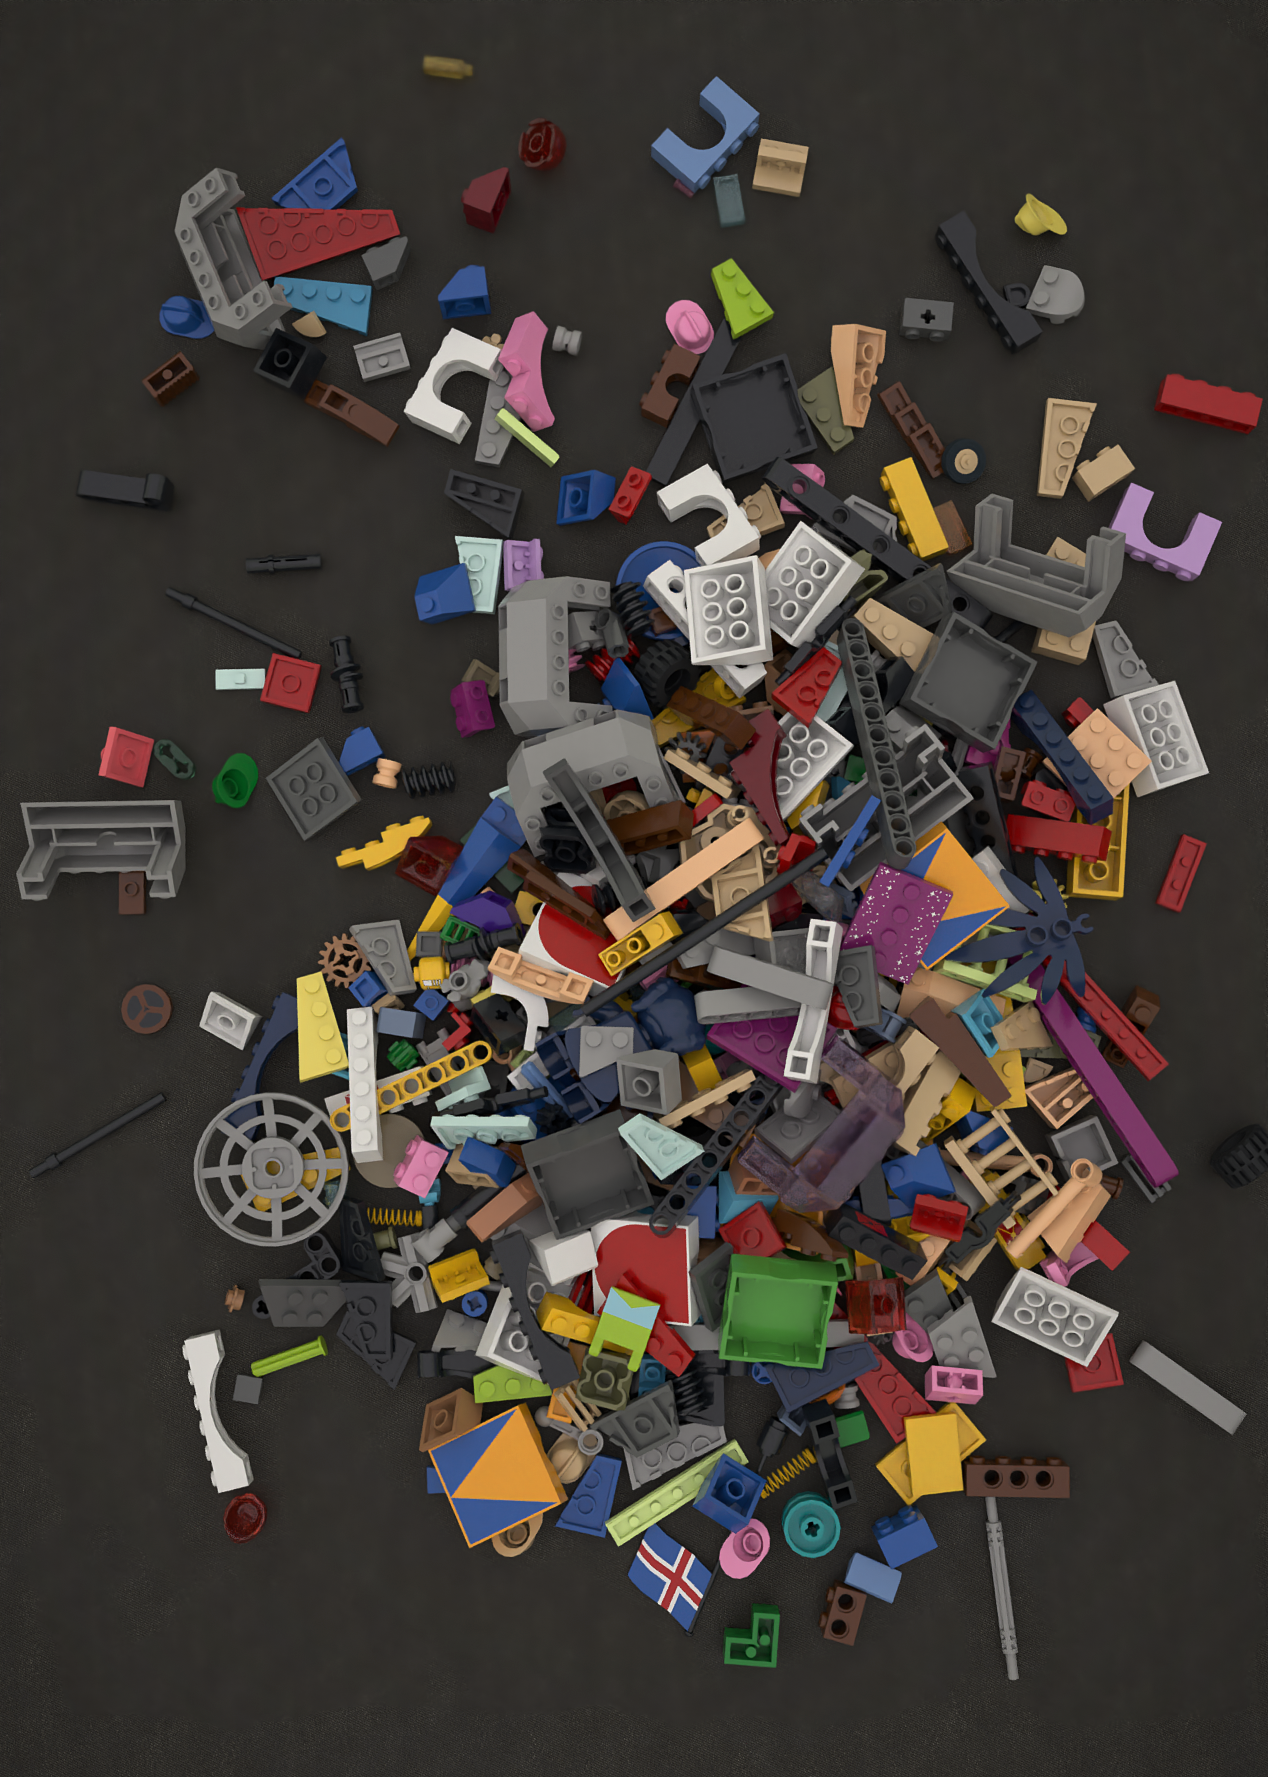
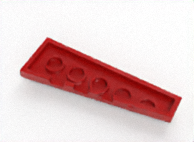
M834 1302L833 1313L830 1319H850ZM864 1335V1342H867L868 1338ZM868 1342L880 1366L854 1380L897 1444L906 1438L904 1417L935 1414L936 1411L873 1343Z

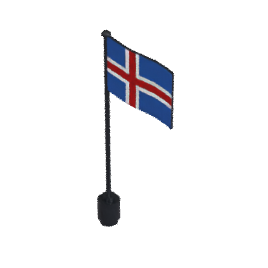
M771 1416L769 1421L765 1422L756 1443L760 1447L759 1452L763 1454L755 1472L757 1475H760L767 1457L773 1458L774 1455H780L789 1434V1427L774 1416ZM654 1523L647 1528L628 1576L644 1594L670 1612L685 1628L684 1633L687 1637H692L694 1635L692 1631L721 1564L718 1558L711 1573L691 1551L666 1534L657 1523Z

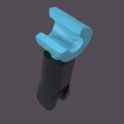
M440 1179L434 1180L426 1198L419 1196L420 1204L424 1203L421 1206L423 1229H431L439 1222L438 1204L434 1202L440 1201Z

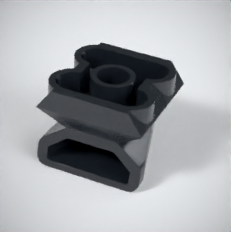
M548 808L545 818L549 826L539 827L541 833L539 844L546 854L544 858L545 866L551 869L552 872L587 874L595 869L596 864L593 852L566 808Z

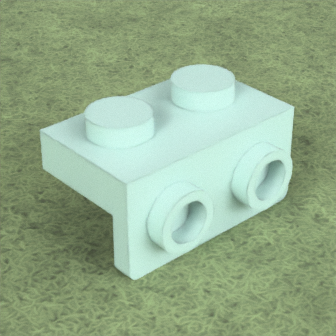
M478 1066L450 1080L448 1084L452 1093L436 1101L435 1104L438 1111H442L448 1108L453 1109L454 1105L480 1099V1094L491 1089L483 1067Z

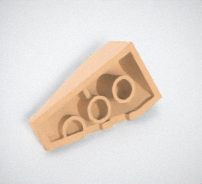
M859 324L833 325L831 355L843 422L846 426L864 427L871 403L870 390L872 385H876L878 379L875 375L877 366L882 364L884 359L885 330Z
M917 967L909 985L904 983L897 1015L902 1018L909 1017L910 1013L928 996L932 997L944 1015H947L952 1009L981 989L940 973ZM996 995L990 996L992 1002L1003 1016L1006 999Z

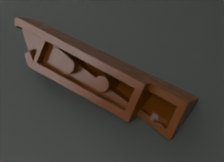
M520 849L510 854L507 869L524 879L523 890L604 940L608 938L611 931L603 921L606 918L605 915H602L598 909H595L591 903L527 850Z
M930 996L926 997L910 1013V1018L939 1047L992 1106L997 1107L1012 1096L956 1013L951 1011L944 1015L936 1001Z

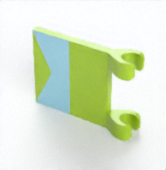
M611 1286L595 1336L588 1351L589 1354L597 1357L602 1350L604 1340L633 1350L628 1369L636 1372L641 1365L661 1304Z

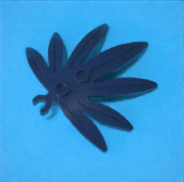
M1036 857L1034 860L1035 879L1038 889L1047 904L1034 890L1005 869H1001L999 873L1011 894L1021 904L1035 912L1037 917L1006 909L988 923L993 926L1025 928V930L978 940L956 949L944 957L946 961L981 963L1003 960L1029 951L1033 952L1002 972L982 993L983 998L998 994L1014 986L1033 972L1047 956H1051V960L1042 980L1041 1003L1046 1005L1054 995L1062 976L1064 961H1066V972L1071 987L1079 997H1083L1085 994L1084 964L1074 933L1087 935L1094 930L1093 927L1084 928L1081 925V921L1087 920L1089 914H1081L1072 922L1068 919L1060 891L1039 857Z

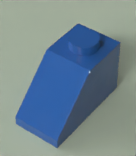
M359 727L351 732L352 736L346 739L339 764L347 777L373 764L378 758L386 757L373 731L369 727Z

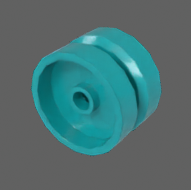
M810 1491L798 1493L787 1501L782 1510L781 1524L787 1543L793 1551L804 1557L816 1558L824 1556L835 1547L839 1540L841 1527L837 1513L833 1510L826 1497ZM813 1522V1525L808 1526L807 1523Z

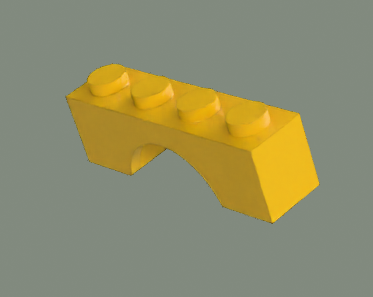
M549 1292L545 1293L536 1311L541 1330L588 1344L592 1343L601 1318L583 1311L569 1298ZM604 1340L602 1348L632 1356L633 1350Z

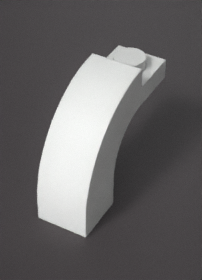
M493 974L491 993L514 997L524 1006L528 1017L524 1050L534 1051L535 1043L541 1040L542 1031H538L537 1027H548V1010L544 997L523 990Z

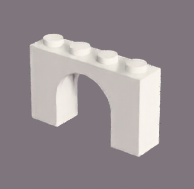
M452 328L443 339L442 346L437 355L432 358L426 374L419 380L418 387L412 398L407 401L404 413L412 423L460 444L471 422L464 412L441 402L442 387L447 379L461 371H472L496 381L504 368L498 360L501 349Z
M708 464L657 492L658 505L670 522L698 508H713L726 517L727 524L718 535L695 547L696 560L700 566L745 558L760 549L759 539L761 535L755 525H750L745 510L742 507L738 508L731 490L724 488L719 473L716 470L712 471Z

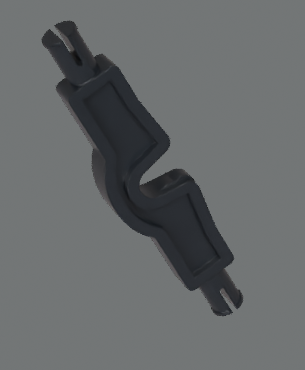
M849 595L840 607L836 606L829 616L816 628L815 638L812 642L805 641L784 666L785 670L775 680L777 685L780 686L826 645L831 635L848 617L847 613L857 604V601Z
M543 1086L532 1090L524 1088L497 1094L493 1101L480 1098L454 1105L453 1109L440 1111V1117L446 1114L455 1117H466L467 1115L479 1116L504 1112L513 1107L534 1103L535 1099L548 1097L549 1092L548 1088Z
M1013 1191L1005 1200L999 1198L992 1206L976 1217L975 1223L983 1234L976 1232L968 1226L965 1227L961 1241H953L945 1250L946 1255L937 1262L938 1266L940 1267L944 1264L941 1269L946 1270L953 1262L956 1264L961 1262L972 1250L981 1249L988 1245L995 1236L998 1226L1012 1214L1014 1210L1012 1207L1021 1200L1020 1194L1017 1195L1018 1192Z

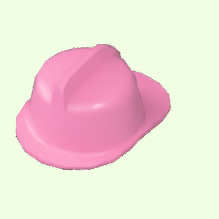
M681 300L669 307L666 313V324L677 344L697 355L707 351L714 339V331L699 305L690 300Z
M898 1304L893 1313L895 1332L892 1337V1345L895 1351L900 1356L908 1359L912 1358L916 1362L928 1361L934 1351L929 1335Z
M751 1518L746 1527L736 1534L732 1532L724 1542L720 1550L719 1560L722 1569L730 1577L738 1579L748 1577L768 1554L770 1536L762 1522Z

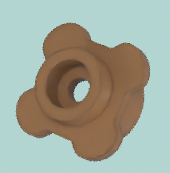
M234 1285L233 1290H228L225 1298V1305H228L230 1313L233 1309L240 1310L244 1299L245 1290L238 1289L237 1285Z

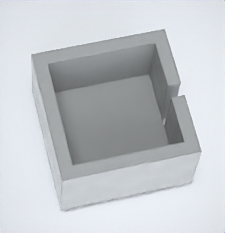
M1086 1116L1044 1135L1053 1156L1060 1158L1056 1162L1065 1182L1072 1177L1071 1166L1077 1159H1087L1097 1165L1101 1171L1118 1164L1097 1116Z

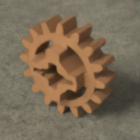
M342 934V940H339L337 936H333L334 943L325 942L324 944L328 948L327 951L319 952L324 956V960L318 961V964L325 966L320 972L322 974H329L326 979L328 982L335 979L336 987H340L342 982H344L345 988H348L351 982L354 983L365 971L373 970V968L368 966L369 961L353 936L350 940H348L347 934ZM344 944L353 945L358 950L350 952ZM335 950L336 955L334 961L330 962L331 955ZM344 955L353 957L349 961L350 966L348 967L346 965H339L344 960ZM360 960H362V966L360 970L357 971V964ZM339 970L345 971L348 978H342L334 972Z

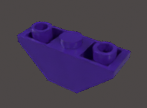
M487 891L459 901L451 908L450 914L455 915L460 921L470 922L478 926L479 929L484 927L487 933L497 929L501 930L512 927L513 923H518L523 937L525 938L526 931L513 901L495 892Z

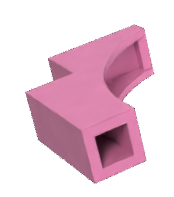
M534 311L515 318L498 358L513 376L504 398L533 432L552 426L555 420L548 405L541 378V350L548 328Z

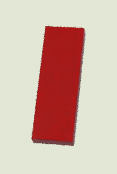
M1185 834L1181 835L1155 904L1177 913L1181 912L1207 843Z

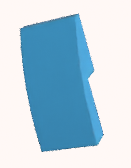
M644 1354L642 1358L638 1396L665 1383L666 1367L650 1354Z

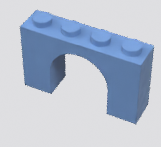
M717 76L700 93L699 105L722 126L725 135L721 142L710 149H694L685 144L667 128L651 145V157L693 194L699 188L704 189L711 179L710 176L715 171L719 172L722 170L727 162L726 159L731 154L735 155L741 149L743 141L748 136L752 137L759 128L760 113Z

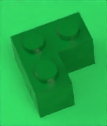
M752 1603L750 1629L724 1628V1664L776 1668L780 1621L778 1605Z

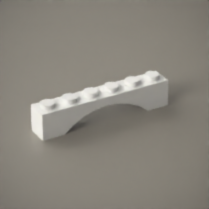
M811 919L806 943V975L833 984L843 928L837 922ZM832 992L826 1010L801 1004L797 1026L788 1048L784 1070L785 1077L791 1080L817 1084Z
M372 1006L347 1009L352 1154L357 1163L383 1160V1147L376 1079L377 1017Z
M220 1329L191 1336L184 1341L183 1355L185 1360H189L191 1370L188 1371L190 1384L194 1385L196 1391L194 1404L196 1410H200L201 1413L200 1431L203 1436H206L207 1440L205 1452L207 1460L212 1462L211 1480L213 1486H217L218 1493L249 1486L254 1479L248 1454L240 1449L228 1436L221 1423L216 1406V1378L220 1364L225 1356Z

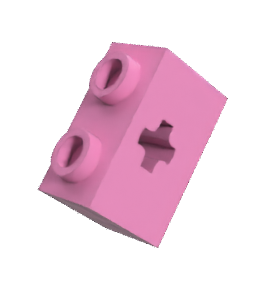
M932 1365L925 1374V1400L976 1404L983 1396L982 1370Z

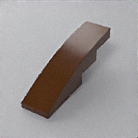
M898 381L877 394L899 433L930 477L934 479L943 473L941 460L945 449L932 425L926 423L916 403L911 402L901 382Z

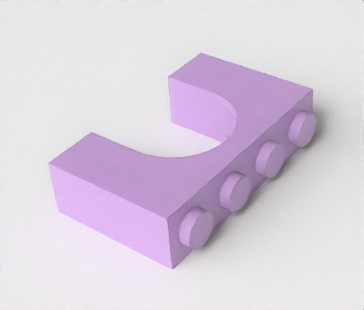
M1130 483L1122 495L1108 528L1126 533L1124 552L1131 554L1130 557L1134 560L1147 561L1153 564V567L1157 570L1170 571L1183 581H1193L1202 571L1222 522L1199 512L1192 519L1180 546L1171 549L1160 548L1147 539L1143 530V517L1154 492Z

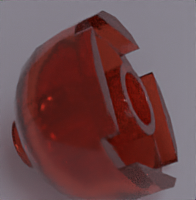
M537 118L528 124L531 127L527 133L523 132L520 136L518 145L519 157L525 162L527 167L546 172L556 168L562 162L566 153L567 142L560 127L546 118Z

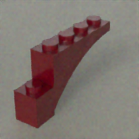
M766 709L748 721L756 729L747 742L751 748L729 763L734 770L731 772L732 777L738 785L743 784L746 789L743 795L751 806L755 804L759 811L755 813L763 826L767 824L771 829L768 835L775 846H786L790 835L781 815L778 801L777 764L782 741L787 735L771 711Z

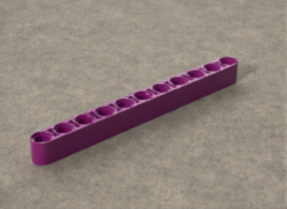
M1023 954L1008 958L1006 967L1009 968L1021 960ZM1040 964L1029 974L1027 983L1029 988L1037 990L1036 999L1032 1002L1035 1008L1038 1009L1041 1020L1147 1180L1154 1188L1159 1187L1179 1175L1176 1165L1058 989H1056L1046 1005L1041 1003V985L1045 970Z

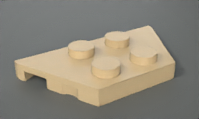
M759 845L752 847V851L743 858H737L732 861L726 869H721L711 876L716 916L766 884L762 852ZM768 898L722 929L769 942L773 941Z

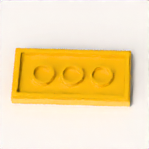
M947 1402L936 1413L951 1411L956 1413L960 1460L963 1461L984 1443L986 1439L956 1403ZM905 1438L881 1458L875 1466L909 1506L920 1496H913L911 1494Z

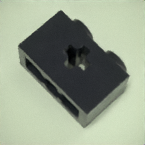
M500 994L492 995L473 1004L470 1020L498 1056L524 1044L527 1031L526 1025L521 1018L516 1016L512 1011L510 1003L504 1000Z

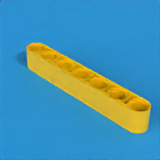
M476 1041L378 1089L379 1115L487 1063L493 1057V1049L486 1041ZM479 1045H484L488 1049L487 1057L482 1060L475 1056V1049ZM456 1056H461L465 1061V1066L460 1071L452 1067V1060ZM433 1067L439 1068L442 1072V1077L438 1082L432 1081L429 1077V1072ZM411 1078L415 1079L419 1084V1088L415 1093H410L406 1088V1083ZM387 1090L395 1093L396 1098L392 1104H387L383 1099V1094ZM350 1103L331 1114L330 1124L336 1131L343 1132L351 1129ZM341 1112L349 1116V1123L346 1127L339 1125L337 1117Z

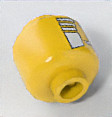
M442 956L423 957L419 961V967H414V981L420 982L423 990L441 989L440 986L443 980L449 979L450 963L445 962Z

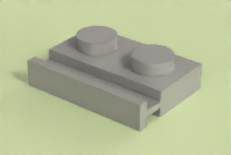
M400 332L353 346L364 382L411 369Z

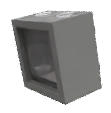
M809 928L772 932L773 941L770 942L753 937L755 957L806 974V943Z

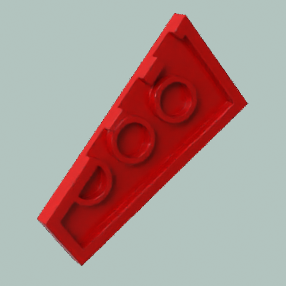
M626 1271L615 1287L646 1299L647 1295L641 1288L639 1290L631 1282L632 1277ZM606 1300L597 1311L599 1315H602ZM658 1311L645 1351L680 1377L696 1354L674 1328L671 1329L663 1320L664 1316Z

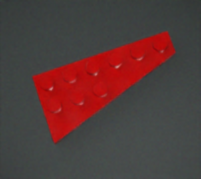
M236 207L262 281L401 236L392 210Z

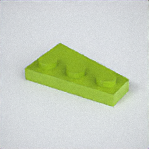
M732 258L712 269L711 277L718 297L724 306L726 320L729 321L733 340L772 319L774 312Z

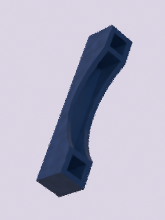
M1029 690L1020 695L1012 708L1010 718L1021 733L1035 742L1052 762L1067 786L1077 808L1088 823L1092 825L1113 814V796L1034 692Z
M282 992L281 996H276L272 1005L273 1015L271 1019H266L262 1027V1032L264 1033L261 1042H256L251 1053L254 1056L251 1065H246L241 1079H244L240 1089L237 1088L231 1102L234 1103L247 1096L260 1094L261 1079L273 1052L285 1039L298 1031L296 996L286 992ZM256 1101L242 1106L224 1120L237 1129L248 1120L263 1115L261 1103ZM262 1123L251 1127L243 1134L255 1142Z

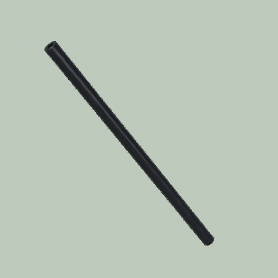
M823 847L808 855L582 1004L580 1008L586 1017L590 1016L828 859L829 856Z

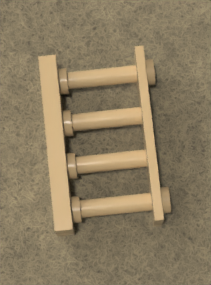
M992 1106L990 1111L994 1118L963 1140L958 1139L956 1141L953 1136H950L944 1141V1145L990 1206L999 1199L997 1196L1001 1193L999 1190L1032 1167L1042 1180L1020 1195L1021 1200L1012 1207L1014 1209L1012 1214L1003 1222L1005 1227L1009 1229L1016 1224L1013 1217L1016 1214V1210L1047 1188L1056 1196L1059 1193L1055 1186L1059 1183L1050 1171L1046 1174L1008 1125L1011 1120L1003 1109L998 1111ZM999 1126H1002L1010 1138L977 1161L975 1159L971 1161L966 1155L969 1152L968 1148ZM1017 1146L1026 1159L994 1182L992 1180L987 1182L982 1176L985 1172L984 1169Z

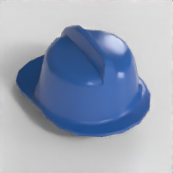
M173 296L165 304H162L159 320L167 332L196 339L208 337L214 332L202 301L184 296Z

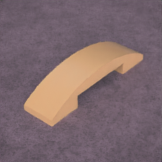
M501 947L497 948L488 966L490 972L510 984L533 994L565 1003L584 1004L594 983V980L571 972L566 976L523 961L522 955Z

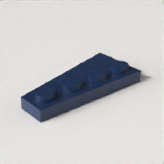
M867 1341L826 1351L822 1369L787 1366L780 1363L764 1366L787 1412L791 1413L880 1365Z

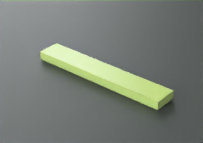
M735 1438L607 1520L605 1525L618 1547L695 1498L702 1483L723 1453L743 1466L749 1463Z

